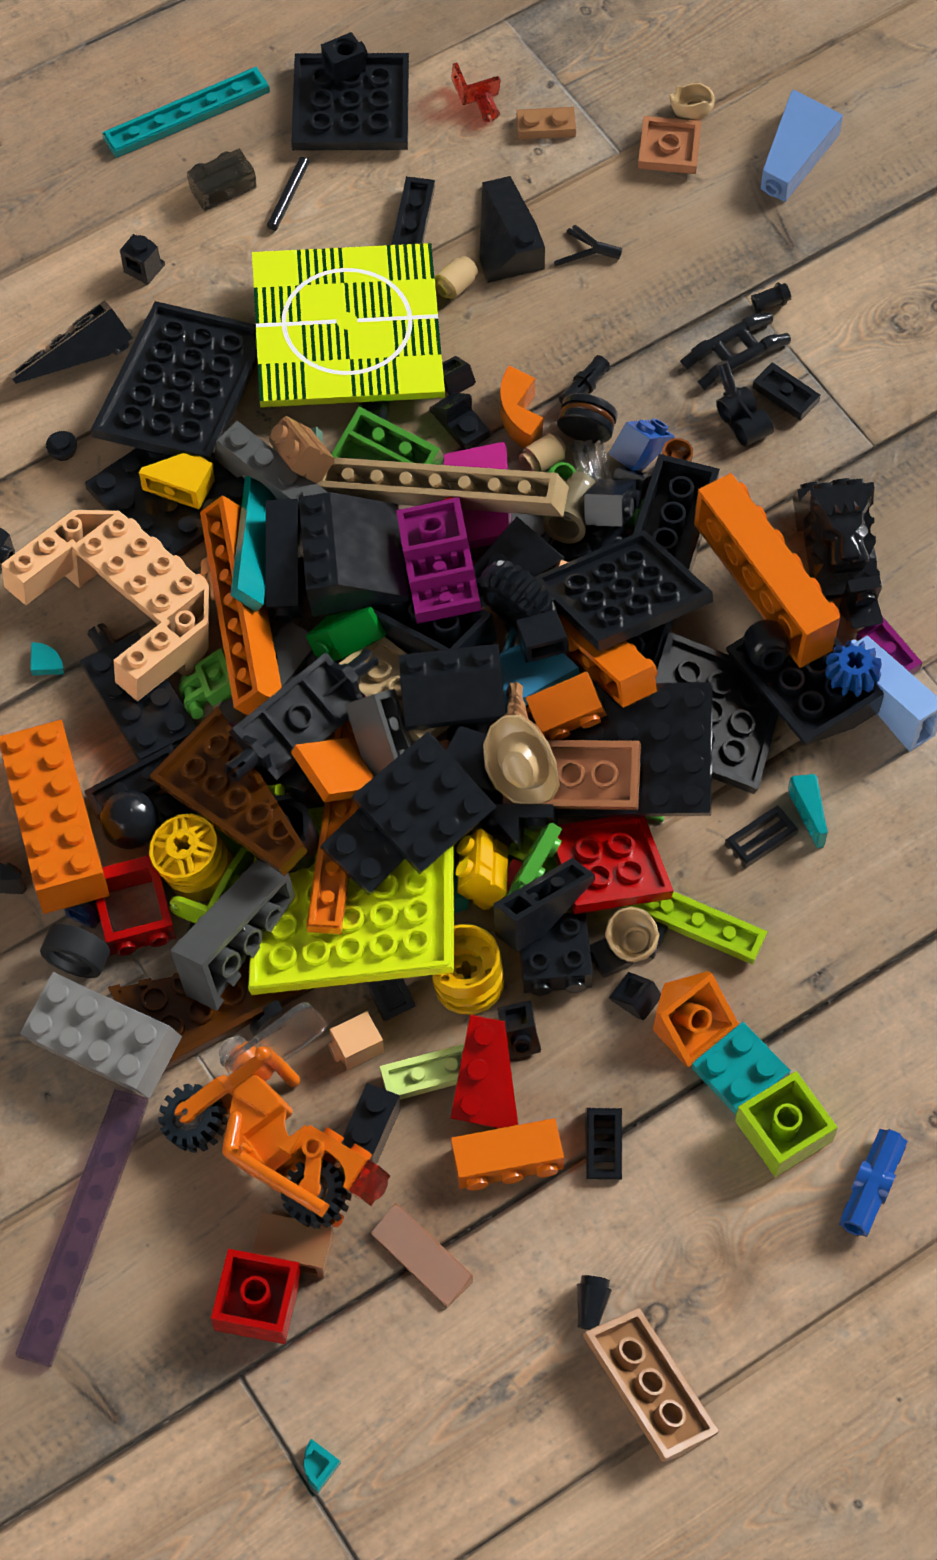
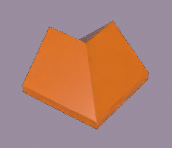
M706 971L664 983L655 1015L653 1031L685 1066L690 1067L695 1060L737 1027L739 1023L713 974Z

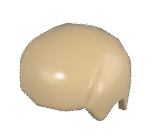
M690 83L683 87L677 86L674 95H669L675 115L685 120H703L709 115L715 104V95L712 90L702 83Z
M631 906L618 910L609 919L606 928V940L617 957L627 962L635 963L647 959L657 949L659 932L655 921L647 911Z

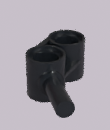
M728 361L717 363L716 366L725 392L723 397L717 399L716 407L720 417L732 429L740 444L747 447L773 434L774 427L771 418L765 410H757L754 395L747 387L740 388L736 386Z

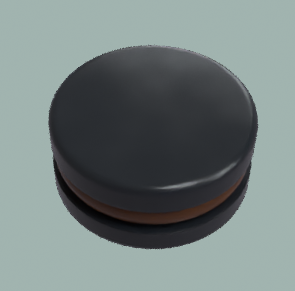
M583 393L570 394L563 399L557 425L564 434L575 440L593 444L605 443L612 438L618 412L612 404L600 397Z

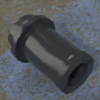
M779 282L775 283L773 288L751 295V302L756 313L779 304L785 306L787 301L791 300V292L786 283L780 284Z

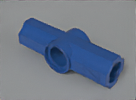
M879 1129L866 1161L863 1160L851 1188L853 1192L845 1206L839 1223L840 1226L853 1235L868 1236L881 1204H884L896 1177L894 1172L900 1163L908 1142L900 1133L891 1129Z

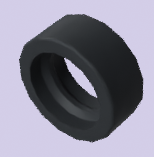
M54 924L48 930L40 948V953L48 963L68 974L83 978H97L104 968L110 950L108 945L93 933L72 925Z

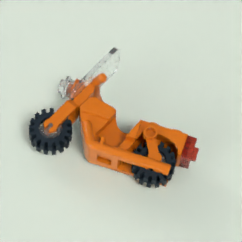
M305 1002L293 1007L250 1041L246 1042L245 1038L240 1035L226 1039L219 1049L220 1064L230 1075L228 1077L226 1075L218 1076L204 1087L199 1084H195L194 1087L190 1084H184V1091L178 1087L175 1088L173 1092L176 1096L172 1098L167 1095L164 1099L169 1103L168 1106H160L159 1111L164 1116L158 1117V1123L163 1126L160 1130L162 1134L167 1136L166 1138L180 1149L184 1151L189 1150L191 1153H197V1148L202 1151L208 1150L206 1143L209 1142L214 1146L218 1143L214 1138L215 1135H224L223 1155L241 1170L280 1193L281 1199L286 1202L283 1204L285 1210L303 1225L311 1226L314 1229H320L321 1224L326 1228L330 1226L337 1228L344 1219V1216L339 1213L340 1210L347 1212L349 1208L345 1204V1200L351 1201L353 1194L359 1200L372 1206L375 1200L381 1198L385 1193L388 1179L391 1175L379 1165L370 1161L371 1153L355 1143L351 1149L343 1145L344 1137L328 1127L322 1132L311 1125L308 1127L304 1125L291 1136L286 1131L285 1120L292 1115L293 1110L266 1081L276 1071L290 1087H297L300 1084V1077L285 1061L321 1035L328 1025L324 1017L309 1003ZM227 1125L226 1131L220 1128V1126ZM340 1165H342L344 1173L338 1169Z

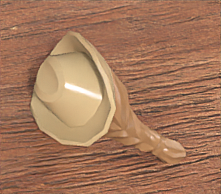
M518 682L509 683L506 693L508 697L507 713L490 725L483 744L485 769L495 789L512 802L543 804L552 800L560 787L557 762L540 728L528 719L526 704L523 701V686Z

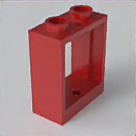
M149 855L102 867L109 893L153 882L162 920L113 932L105 898L97 899L96 904L105 941L110 950V956L115 954L119 956L129 955L138 948L149 945L159 947L167 944L172 939H176L161 877L154 868Z

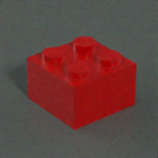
M228 1248L210 1318L214 1331L286 1344L302 1276L299 1262Z

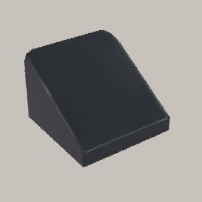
M454 356L442 362L444 387L449 395L454 392L460 393L476 383L471 365L461 358Z
M628 972L609 998L636 1018L645 1020L659 1002L661 993L654 981Z

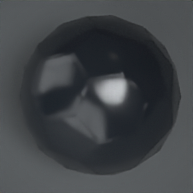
M134 790L121 791L112 795L103 805L100 814V828L104 837L111 844L122 849H137L148 844L159 826V812L155 803L147 795Z

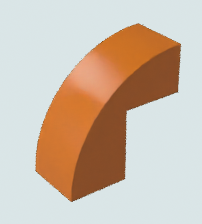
M508 366L503 375L500 389L501 419L504 428L512 440L524 449L543 436V417L526 409L535 397V378L514 367Z

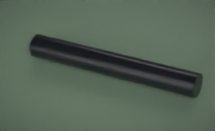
M300 157L267 223L269 229L273 231L278 229L310 162L307 158Z

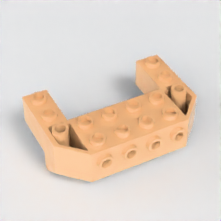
M73 510L1 564L4 587L25 605L29 604L64 576L80 588L98 574L157 623L154 629L114 659L115 683L136 701L142 699L176 671L182 676L190 675L195 669L194 665L200 662L209 649L208 582L202 575L195 574L186 567L184 561L179 556H173L156 537H150L145 533L134 519H128L120 511Z

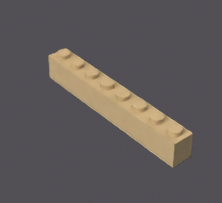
M335 458L333 465L321 482L317 483L327 492L399 505L419 506L438 502L452 496L453 498L459 497L461 508L464 510L563 517L569 489V486L558 473Z

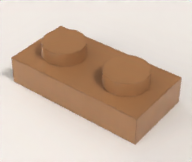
M574 107L516 109L518 140L576 137Z

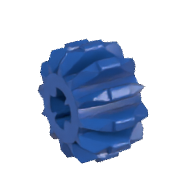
M850 639L846 642L845 647L837 644L834 647L833 653H830L826 660L825 675L826 678L832 679V689L842 687L843 696L849 690L853 691L856 697L861 694L862 690L870 693L874 683L879 682L881 677L882 661L881 658L875 657V648L866 650L864 640L859 646H854Z

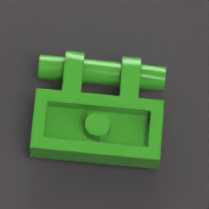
M221 648L195 664L196 672L190 676L184 675L179 680V692L184 699V707L187 713L191 714L194 719H199L203 716L205 703L208 701L212 706H215L221 701H226L232 697L225 653Z

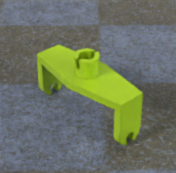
M217 828L215 830L220 835V838L226 843L230 851L237 853V855L228 866L208 906L182 896H175L170 901V910L176 916L197 923L198 919L240 878L241 874L247 870L254 854Z

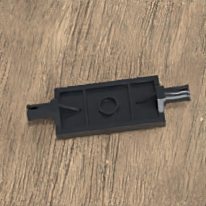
M104 623L97 625L100 630L99 633L95 627L89 629L87 635L96 646L98 652L80 660L81 665L138 761L171 744L176 749L193 732L196 725L169 681L165 679L139 701H136L115 683L114 659L142 638L139 632L115 643Z
M364 649L351 662L342 665L335 663L325 652L233 727L228 733L240 745L243 751L224 764V770L227 774L236 767H239L230 778L235 782H239L243 776L257 766L273 784L297 763L291 754L296 744L324 741L347 722L349 716L345 704L364 698L359 689L360 679L379 664L376 656L367 663L364 662L373 652L369 649Z

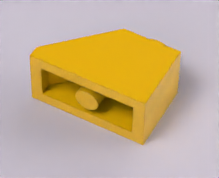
M185 453L142 467L139 471L142 490L196 509L201 508L215 481L211 462L201 456L194 457Z

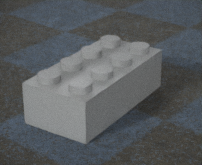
M52 972L20 1032L23 1037L33 1044L150 1099L182 1038L169 1025Z

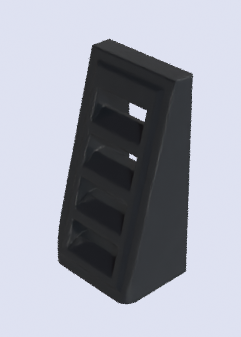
M622 1108L585 1109L586 1179L622 1180ZM594 1121H613V1127H594ZM594 1134L613 1135V1141H594ZM594 1148H613L614 1155H594ZM594 1162H614V1169H594Z

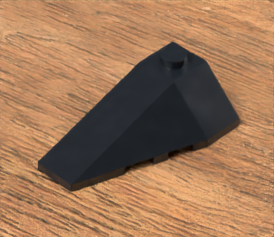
M511 176L482 182L479 261L487 283L545 269L544 242L537 224Z
M104 300L72 323L74 330L71 333L59 334L52 339V342L49 344L50 350L47 352L44 350L36 352L9 375L17 384L106 357L111 353L118 355L129 347L128 341L133 339V337L114 310Z

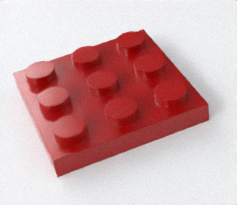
M610 817L557 825L562 828L557 837L562 841L554 854L557 867L574 858L595 874V881L572 905L574 914L672 899L674 890L645 817Z

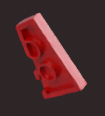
M469 1015L450 1119L495 1128L518 1125L505 1021Z

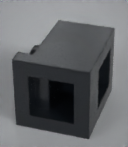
M133 234L120 249L124 273L147 285L165 266V261L160 259L158 246L143 235L137 236Z

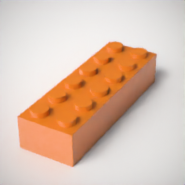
M729 473L698 489L694 520L695 527L764 620L777 621L783 627L791 646L789 654L799 668L833 651L840 621L838 608L833 602L827 601L822 594L818 581L813 577H809L803 569V563L796 553H791L785 545L781 532L778 529H773L767 521L763 508L759 505L756 506L752 501L745 484L738 482L734 475Z
M62 719L0 736V749L36 894L43 914L110 896Z

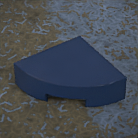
M87 903L64 909L67 917L90 928H96L100 922L98 913Z

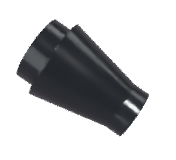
M591 1275L581 1276V1282L576 1284L578 1328L591 1330L600 1325L612 1289L609 1288V1279Z

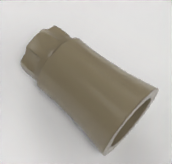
M583 472L573 473L565 482L569 489L563 517L544 516L543 527L546 533L562 543H577L585 536L584 493L595 483V480Z

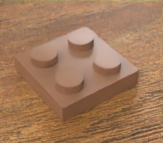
M644 116L638 169L696 174L701 121Z

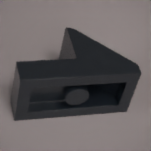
M454 392L429 407V411L463 450L471 449L490 437V429L472 410V396L470 394Z
M879 575L847 581L839 610L851 628L856 629L883 623L878 603V597L882 589Z
M495 804L497 806L496 809L489 814L491 819L521 851H523L524 826H528L530 830L541 831L549 823L558 825V812L553 804Z

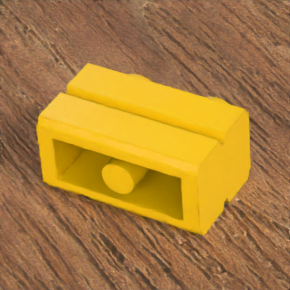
M477 829L470 836H465L459 842L456 849L459 854V864L455 870V875L458 876L457 893L468 900L473 899V903L481 909L489 910L495 902L506 896L508 846L498 839L493 840V836L483 829Z

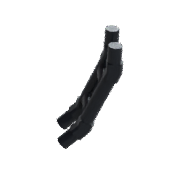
M770 312L757 313L747 316L741 322L718 335L700 342L680 362L688 370L695 363L701 361L714 351L722 361H728L730 369L733 371L763 353H768L781 346L790 344L791 337L788 333L773 334L764 337L758 342L750 332L759 329L761 326L771 324L773 316ZM738 337L747 349L734 356L724 344ZM713 366L705 376L697 381L704 391L715 382L721 380L717 366Z

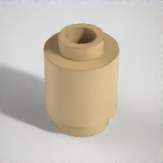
M466 256L453 259L435 276V288L438 294L449 299H455L475 281V276L478 274L475 263Z
M548 433L523 449V453L519 455L520 464L524 471L546 472L553 465L565 460L566 446L559 436Z

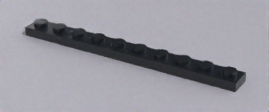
M406 176L391 245L424 244L435 191V180ZM391 401L357 402L356 410L358 407H361L387 421Z

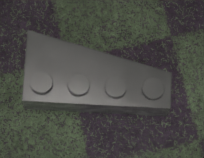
M256 860L248 870L241 874L240 878L226 893L222 894L218 901L198 919L197 923L176 942L170 951L187 997L216 1011L224 1002L220 997L228 984L233 987L241 977V974L237 971L248 956L254 958L260 949L262 935L265 930L272 932L295 898L289 873L283 876L268 864Z

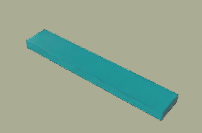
M256 66L103 131V139L114 157L118 158L270 93V86Z
M245 476L230 595L257 612L264 604L266 586V500H275V495L258 480Z

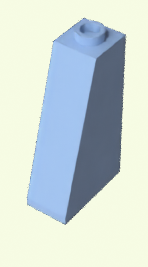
M868 635L859 641L852 640L854 646H859L864 640L865 649L875 648V657L881 658V677L876 684L884 692V697L878 713L879 717L909 752L933 738L937 732V696Z

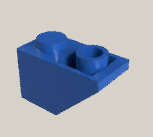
M652 418V420L640 419L639 421L626 422L608 454L632 471L642 470L662 452L664 444L670 439H674L675 436L667 431L668 426L655 418Z

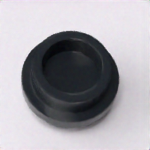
M55 432L46 441L47 452L56 460H69L77 450V440L70 432Z

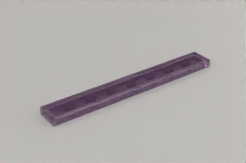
M117 1089L113 1091L15 1353L18 1358L48 1367L53 1365L149 1101L146 1097Z

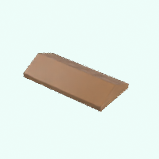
M640 1308L588 1330L583 1334L584 1339L662 1462L682 1457L719 1433V1430Z

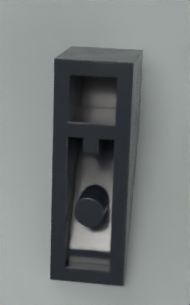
M571 858L493 904L495 935L516 952L542 938L595 881V874L574 858Z

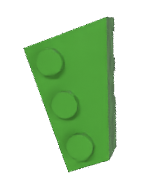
M358 407L332 452V456L335 458L441 465L444 460L439 447L361 407Z

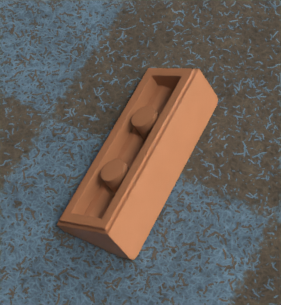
M397 1203L389 1209L371 1232V1235L447 1308L473 1283L472 1274Z

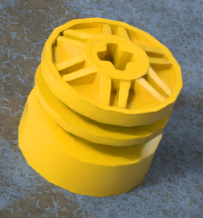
M195 814L177 815L166 820L155 831L150 842L149 856L154 868L178 896L195 902L206 901L213 897L228 866L233 861L230 849L220 838L213 825L204 817Z
M465 924L454 926V972L431 975L437 998L448 1010L463 1015H474L486 1011L498 1002L504 991L505 976L496 939L487 930L478 926ZM465 976H471V978L465 979Z

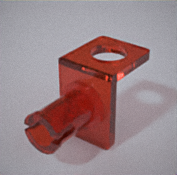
M453 63L451 79L462 105L476 102L484 122H490L488 115L491 116L492 121L500 116V111L492 96L499 94L501 82L499 76L467 85L458 63Z

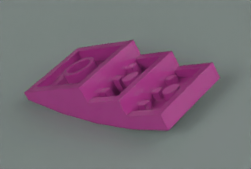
M459 497L396 510L417 624L482 610Z

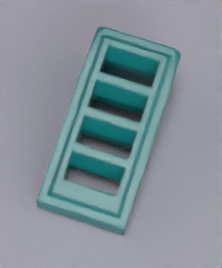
M815 774L792 776L789 780L788 794L816 848H823L826 843L828 830L817 776Z

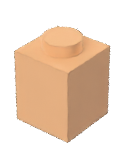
M368 1011L330 1029L332 1042L328 1043L329 1050L336 1062L342 1060L346 1070L384 1053L383 1039Z

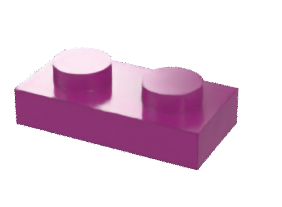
M884 617L882 624L867 626L857 632V641L868 635L911 674L921 669L923 662Z

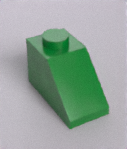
M367 607L328 615L305 637L317 658L326 652L335 661L343 659L380 640L386 635V632L373 608Z

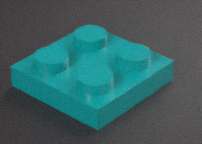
M744 1021L695 1060L691 1066V1069L735 1115L737 1114L738 1106L784 1079L791 1072Z

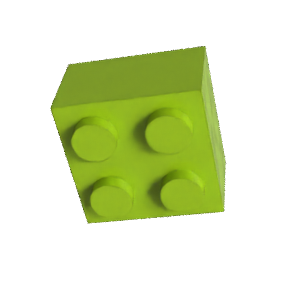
M797 1071L738 1106L735 1122L775 1178L832 1143L838 1129Z

